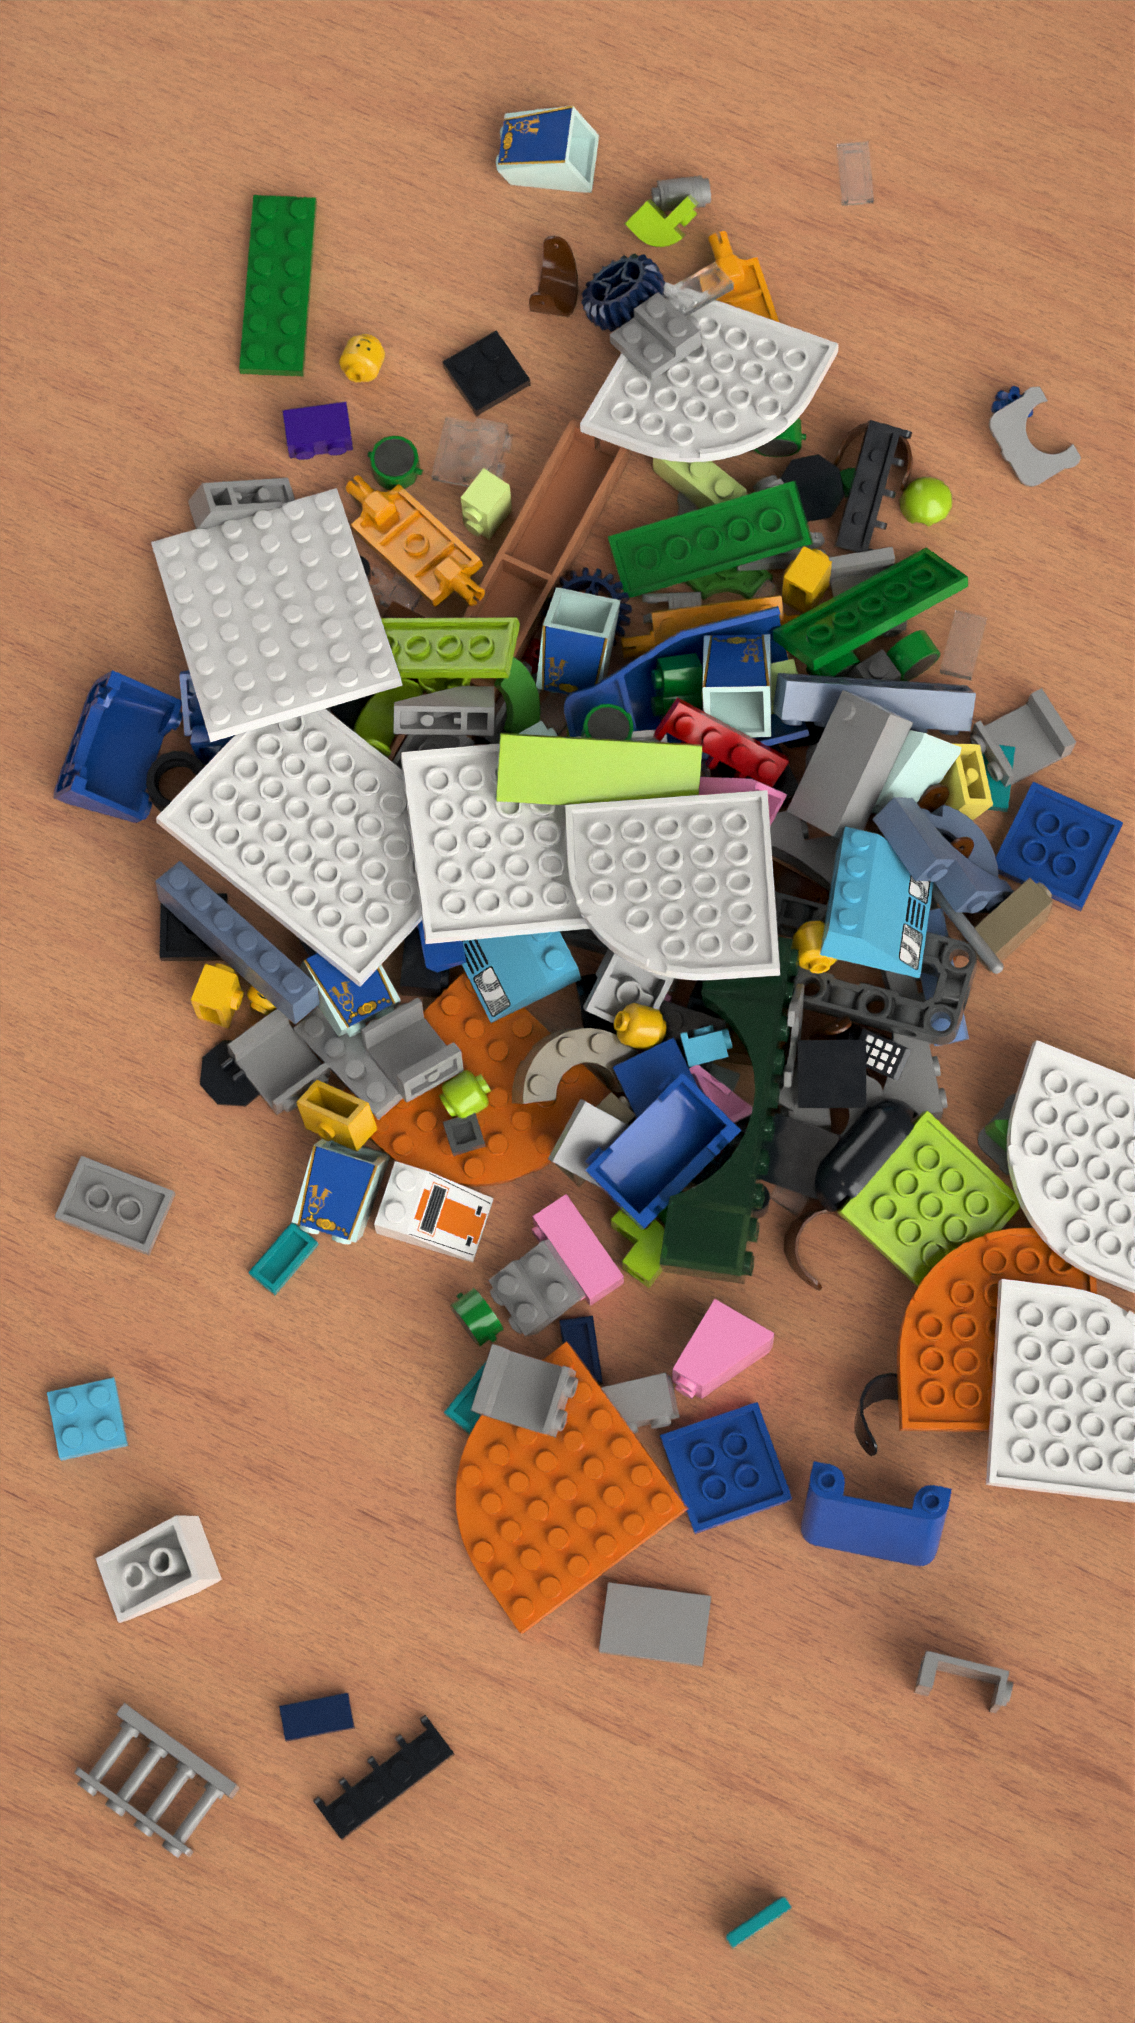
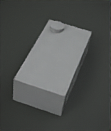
M842 690L787 812L840 839L845 826L864 830L913 722L866 698Z

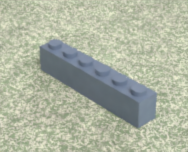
M778 673L773 712L783 723L798 726L802 725V721L814 722L816 726L826 727L842 690L866 698L913 722L910 729L912 731L928 733V729H936L946 735H959V731L971 732L976 693L966 685Z
M181 861L155 881L159 902L295 1025L320 1004L317 984Z

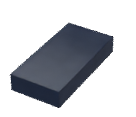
M593 1316L559 1320L562 1344L565 1342L570 1343L598 1384H603Z
M348 1693L279 1706L286 1742L355 1729Z

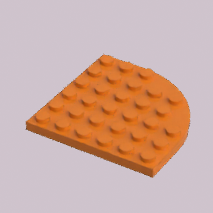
M464 971L423 1011L424 1018L447 1046L454 1042L461 1050L464 1071H471L475 1077L482 1074L491 1089V1092L486 1094L489 1100L488 1106L476 1114L485 1147L453 1156L443 1122L454 1118L450 1116L439 1097L443 1093V1083L407 1103L402 1099L379 1120L373 1115L377 1130L370 1139L396 1162L429 1171L463 1186H494L515 1181L516 1178L537 1172L552 1163L548 1158L580 1099L596 1107L611 1091L581 1063L572 1066L563 1074L557 1086L556 1100L527 1104L512 1103V1086L520 1062L525 1059L533 1045L551 1033L524 1007L491 1023ZM347 1087L343 1090L344 1092L355 1096Z
M1010 1228L987 1233L984 1236L960 1245L948 1253L921 1280L906 1307L901 1322L897 1343L899 1431L989 1432L998 1283L1001 1279L1070 1287L1097 1294L1096 1278L1080 1271L1061 1258L1042 1240L1034 1228Z
M565 1342L542 1360L561 1367L566 1366L576 1371L575 1378H578V1385L573 1398L568 1397L564 1411L568 1412L564 1429L558 1431L555 1438L481 1415L468 1437L457 1473L456 1512L464 1546L480 1577L521 1634H524L689 1509L568 1342Z

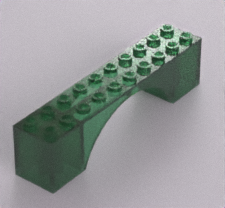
M778 937L780 975L703 980L701 995L705 1007L719 1015L733 1029L745 1046L751 1059L755 1081L754 1105L746 1133L730 1159L715 1174L698 1186L670 1196L659 1263L663 1272L745 1284L746 1276L752 1277L755 1256H753V1252H750L751 1242L757 1243L760 1222H758V1218H755L756 1208H763L765 1196L764 1184H760L761 1175H768L770 1163L769 1150H765L766 1141H773L775 1130L774 1117L770 1116L771 1108H778L780 1097L779 1083H775L776 1075H783L785 1064L784 1050L780 1048L781 1042H788L790 1026H787L788 1016L785 1015L795 990L794 983H791V976H798L799 950L794 949L793 939Z

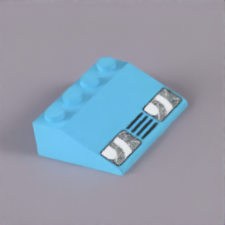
M845 826L836 851L820 955L919 978L921 975L934 882L915 881L884 837L876 833Z
M560 931L462 941L467 962L462 964L491 1023L581 980L578 966Z

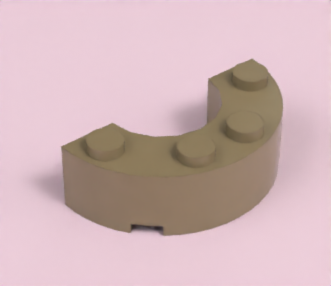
M572 1028L554 1032L533 1045L525 1059L520 1062L512 1086V1103L527 1104L556 1100L557 1086L563 1074L572 1066L586 1063L597 1069L605 1079L607 1088L611 1092H624L613 1066L639 1053L634 1047L620 1043L616 1034L601 1029Z

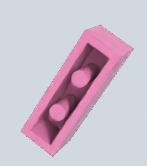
M567 1194L533 1216L535 1227L531 1230L539 1243L543 1240H550L586 1294L581 1300L585 1298L591 1306L624 1284V1276Z

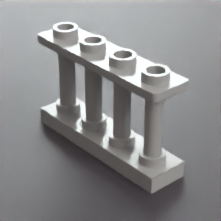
M124 1703L116 1713L123 1720L120 1724L122 1729L89 1774L79 1767L75 1770L74 1773L81 1778L77 1784L93 1796L100 1791L109 1798L105 1805L121 1817L126 1811L137 1819L134 1826L147 1836L151 1837L154 1832L165 1839L161 1846L177 1858L182 1853L190 1857L194 1851L185 1846V1842L216 1799L221 1800L224 1794L233 1799L240 1787ZM141 1733L151 1740L147 1746L150 1749L116 1795L102 1785L100 1781L133 1737L137 1738ZM169 1753L179 1761L175 1766L178 1770L147 1813L143 1815L129 1805L128 1802L161 1757L165 1758ZM197 1774L207 1781L204 1786L206 1790L172 1836L156 1823L188 1778L193 1779Z

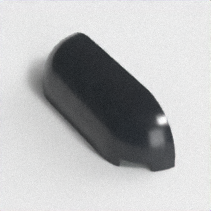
M885 1098L872 1103L860 1115L817 1168L815 1191L825 1209L829 1212L837 1211L838 1205L847 1195L853 1199L861 1192L913 1130L915 1125L910 1121L918 1116V1112L904 1101Z

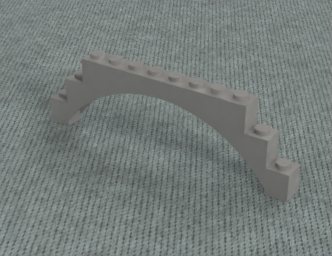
M787 811L777 813L770 826L772 856L798 869L820 886L827 889L830 894L836 851L840 838L831 835L809 839L806 821L800 820L799 817ZM880 969L886 989L899 992L902 997L925 1003L924 993H918L916 981H920V977L916 978ZM892 1033V1040L912 1051L899 1080L887 1077L882 1099L893 1098L909 1104L918 1112V1116L911 1119L910 1122L912 1124L923 1111L927 1110L937 1120H940L943 1108H947L948 1105L945 1089L938 1088L936 1076H941L938 1057H932L929 1045L933 1043ZM847 1195L840 1204H844L849 1196Z

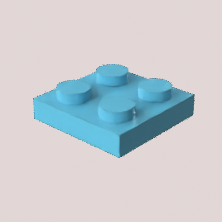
M115 1378L47 1392L59 1459L61 1461L128 1446Z

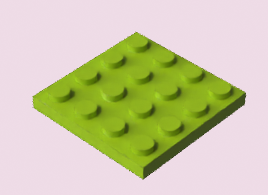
M928 1110L923 1111L913 1122L915 1126L911 1133L861 1192L853 1199L849 1197L837 1211L839 1215L917 1287L927 1273L948 1253L975 1238L1001 1230L1021 1207L1015 1192Z

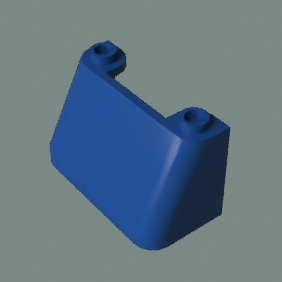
M113 670L97 679L87 695L55 786L54 799L133 823H138L142 819L145 820L152 808V802L149 801V793L145 792L147 788V772L151 764L157 759L164 735L168 734L171 729L177 730L182 721L183 714L180 712L182 701Z
M683 1072L677 1078L671 1073L658 1087L662 1093L605 1151L598 1147L585 1160L589 1165L585 1172L641 1230L741 1131Z
M813 1461L801 1521V1534L809 1544L913 1566H925L934 1560L938 1551L952 1489L935 1485L922 1487L915 1495L912 1509L843 1495L845 1478L841 1470L830 1464Z

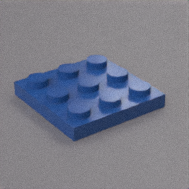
M1032 782L997 853L998 874L1019 884H1023L1029 878L1036 884L1040 882L1051 892L1052 899L1081 912L1122 828L1123 822L1036 782Z
M758 1402L660 1435L679 1493L689 1508L686 1512L694 1535L792 1501L790 1490Z

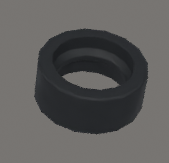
M172 751L161 755L151 764L147 772L146 786L152 803L160 812L171 803L160 792L159 780L167 770L175 767H186L197 775L205 766L196 756L185 751Z

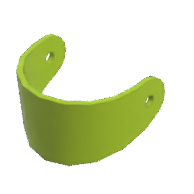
M402 678V686L374 694L365 704L354 726L356 734L387 758L391 754L389 747L396 735L394 734V702L421 696L424 692L419 684L410 679Z

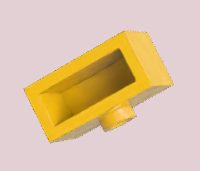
M803 546L796 559L790 562L784 573L783 603L803 614L817 606L830 584L832 561L829 560L825 553L818 549L810 550Z
M205 963L191 998V1003L198 1019L229 1029L244 995L237 974H234V970L224 964L216 963L214 967Z
M316 1080L296 1102L306 1129L317 1133L326 1141L332 1140L356 1152L377 1130L368 1102L322 1081Z

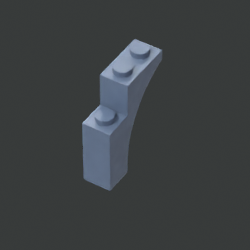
M894 797L873 818L914 880L935 882L955 912L990 914L1014 892L1007 881L984 871L953 847L933 826L913 798Z

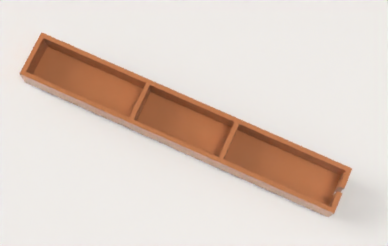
M572 418L479 586L485 591L483 599L479 601L474 596L473 599L477 604L474 606L469 605L462 617H517L520 627L513 657L520 662L544 619V611L549 609L548 599L553 597L554 587L561 588L560 577H567L629 462V449L600 439V451L597 450L598 438L581 432L580 422ZM471 678L470 686H494L497 678ZM495 686L494 705L501 695V692ZM399 734L390 749L391 754L388 757L390 761L394 760L409 734ZM465 735L475 742L473 745L475 746L479 737L475 735Z

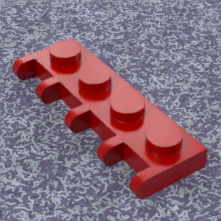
M678 697L653 735L654 739L661 741L666 733H669L682 740V744L702 745V752L710 755L706 761L708 768L714 769L718 762L721 761L737 770L733 778L749 776L770 787H773L789 763L787 756Z

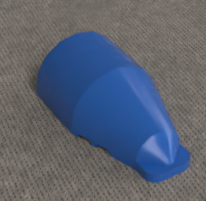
M776 606L680 630L594 686L570 693L564 702V714L570 737L581 736L586 715L592 708L601 704L620 706L632 716L633 732L656 730L661 721L658 716H654L652 713L651 697L656 696V689H654L652 684L651 671L656 669L657 658L696 653L703 671L704 636L770 634L771 663L788 660L787 651L773 640V630L781 626L779 607ZM771 714V737L752 738L767 746L807 737L809 732L805 721H802V725L798 726L783 723L776 714ZM666 733L668 743L682 742V740ZM702 752V759L707 760L710 755Z

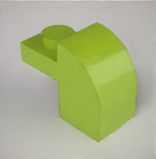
M690 194L667 216L649 199L625 225L641 241L654 247L670 246L686 236L678 228V225L681 224L685 227L698 214L694 208L699 203Z
M618 1210L611 1219V1228L634 1244L622 1261V1269L650 1288L667 1263L668 1239L666 1232L656 1219L652 1221L647 1229L641 1230L625 1213Z

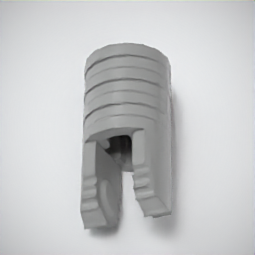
M701 592L642 594L643 602L648 604L669 601V609L701 605ZM651 613L643 615L644 623H652Z

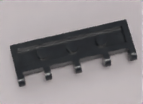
M873 420L868 421L834 547L856 553L875 550L869 549L874 527L886 530L887 523L876 520L882 497L894 499L896 495L895 491L885 489L891 465L903 467L905 462L894 457L899 436L911 439L913 432Z
M426 1715L420 1718L421 1724L427 1729L409 1744H407L401 1734L396 1736L395 1740L402 1749L380 1766L371 1755L366 1760L374 1771L353 1787L349 1785L344 1777L341 1778L338 1782L346 1792L327 1807L319 1796L313 1800L342 1841L455 1755Z

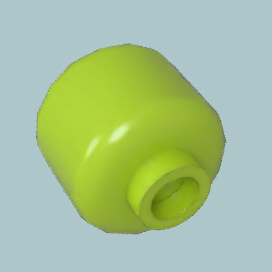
M465 1070L443 1083V1093L439 1097L452 1118L456 1116L466 1118L473 1113L477 1114L488 1106L489 1100L486 1094L491 1092V1089L482 1074L475 1077L471 1071Z

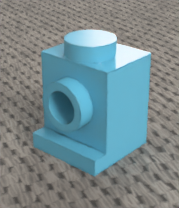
M713 1025L693 1030L694 1036L688 1038L687 1032L679 1033L688 1067L729 1057L727 1049L733 1048L728 1028L714 1031Z

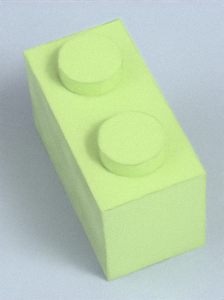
M484 468L461 496L463 523L470 533L475 536L483 535L490 540L512 511L510 485Z

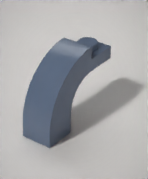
M946 805L940 806L932 813L926 809H921L933 826L950 844L960 837H970L974 842V848L968 859L984 871L998 878V866L994 851L985 834L969 817Z

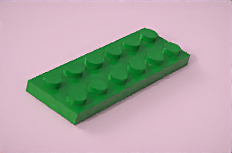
M253 195L239 364L240 374L304 377L317 211L316 197Z
M795 481L608 536L619 578L624 587L623 591L627 592L630 598L813 544Z
M926 547L774 629L773 640L815 671L967 588L968 576Z

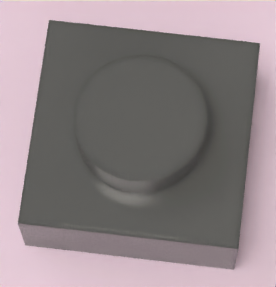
M476 1113L466 1118L457 1117L443 1122L453 1156L485 1147Z

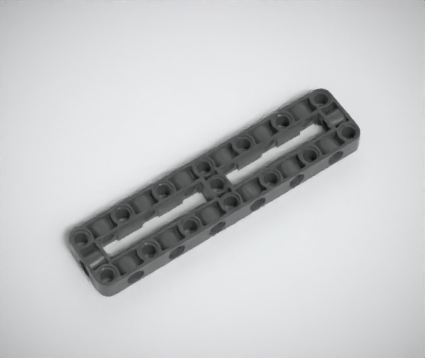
M775 892L777 935L793 938L799 927L806 922L821 921L825 924L828 905ZM590 928L560 931L566 945L603 955L608 950V947L598 939ZM927 932L921 972L937 976L938 980L933 998L925 999V1003L902 997L899 992L860 982V985L838 980L829 973H812L810 970L803 969L799 965H795V968L780 964V975L706 981L789 1005L797 983L804 984V987L811 983L817 984L820 990L816 995L807 996L804 994L803 1009L837 1018L847 1016L855 1023L937 1045H945L952 1042L958 1034L977 970V959L975 951L970 944ZM958 955L965 956L969 960L968 964L962 968H956L950 962ZM873 1001H880L885 1005L883 1011L877 1014L869 1012L867 1007ZM939 1018H944L950 1022L949 1028L944 1031L935 1030L932 1024Z

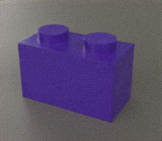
M347 402L283 410L290 458L307 460L315 455L328 453L329 455L336 456L353 450Z

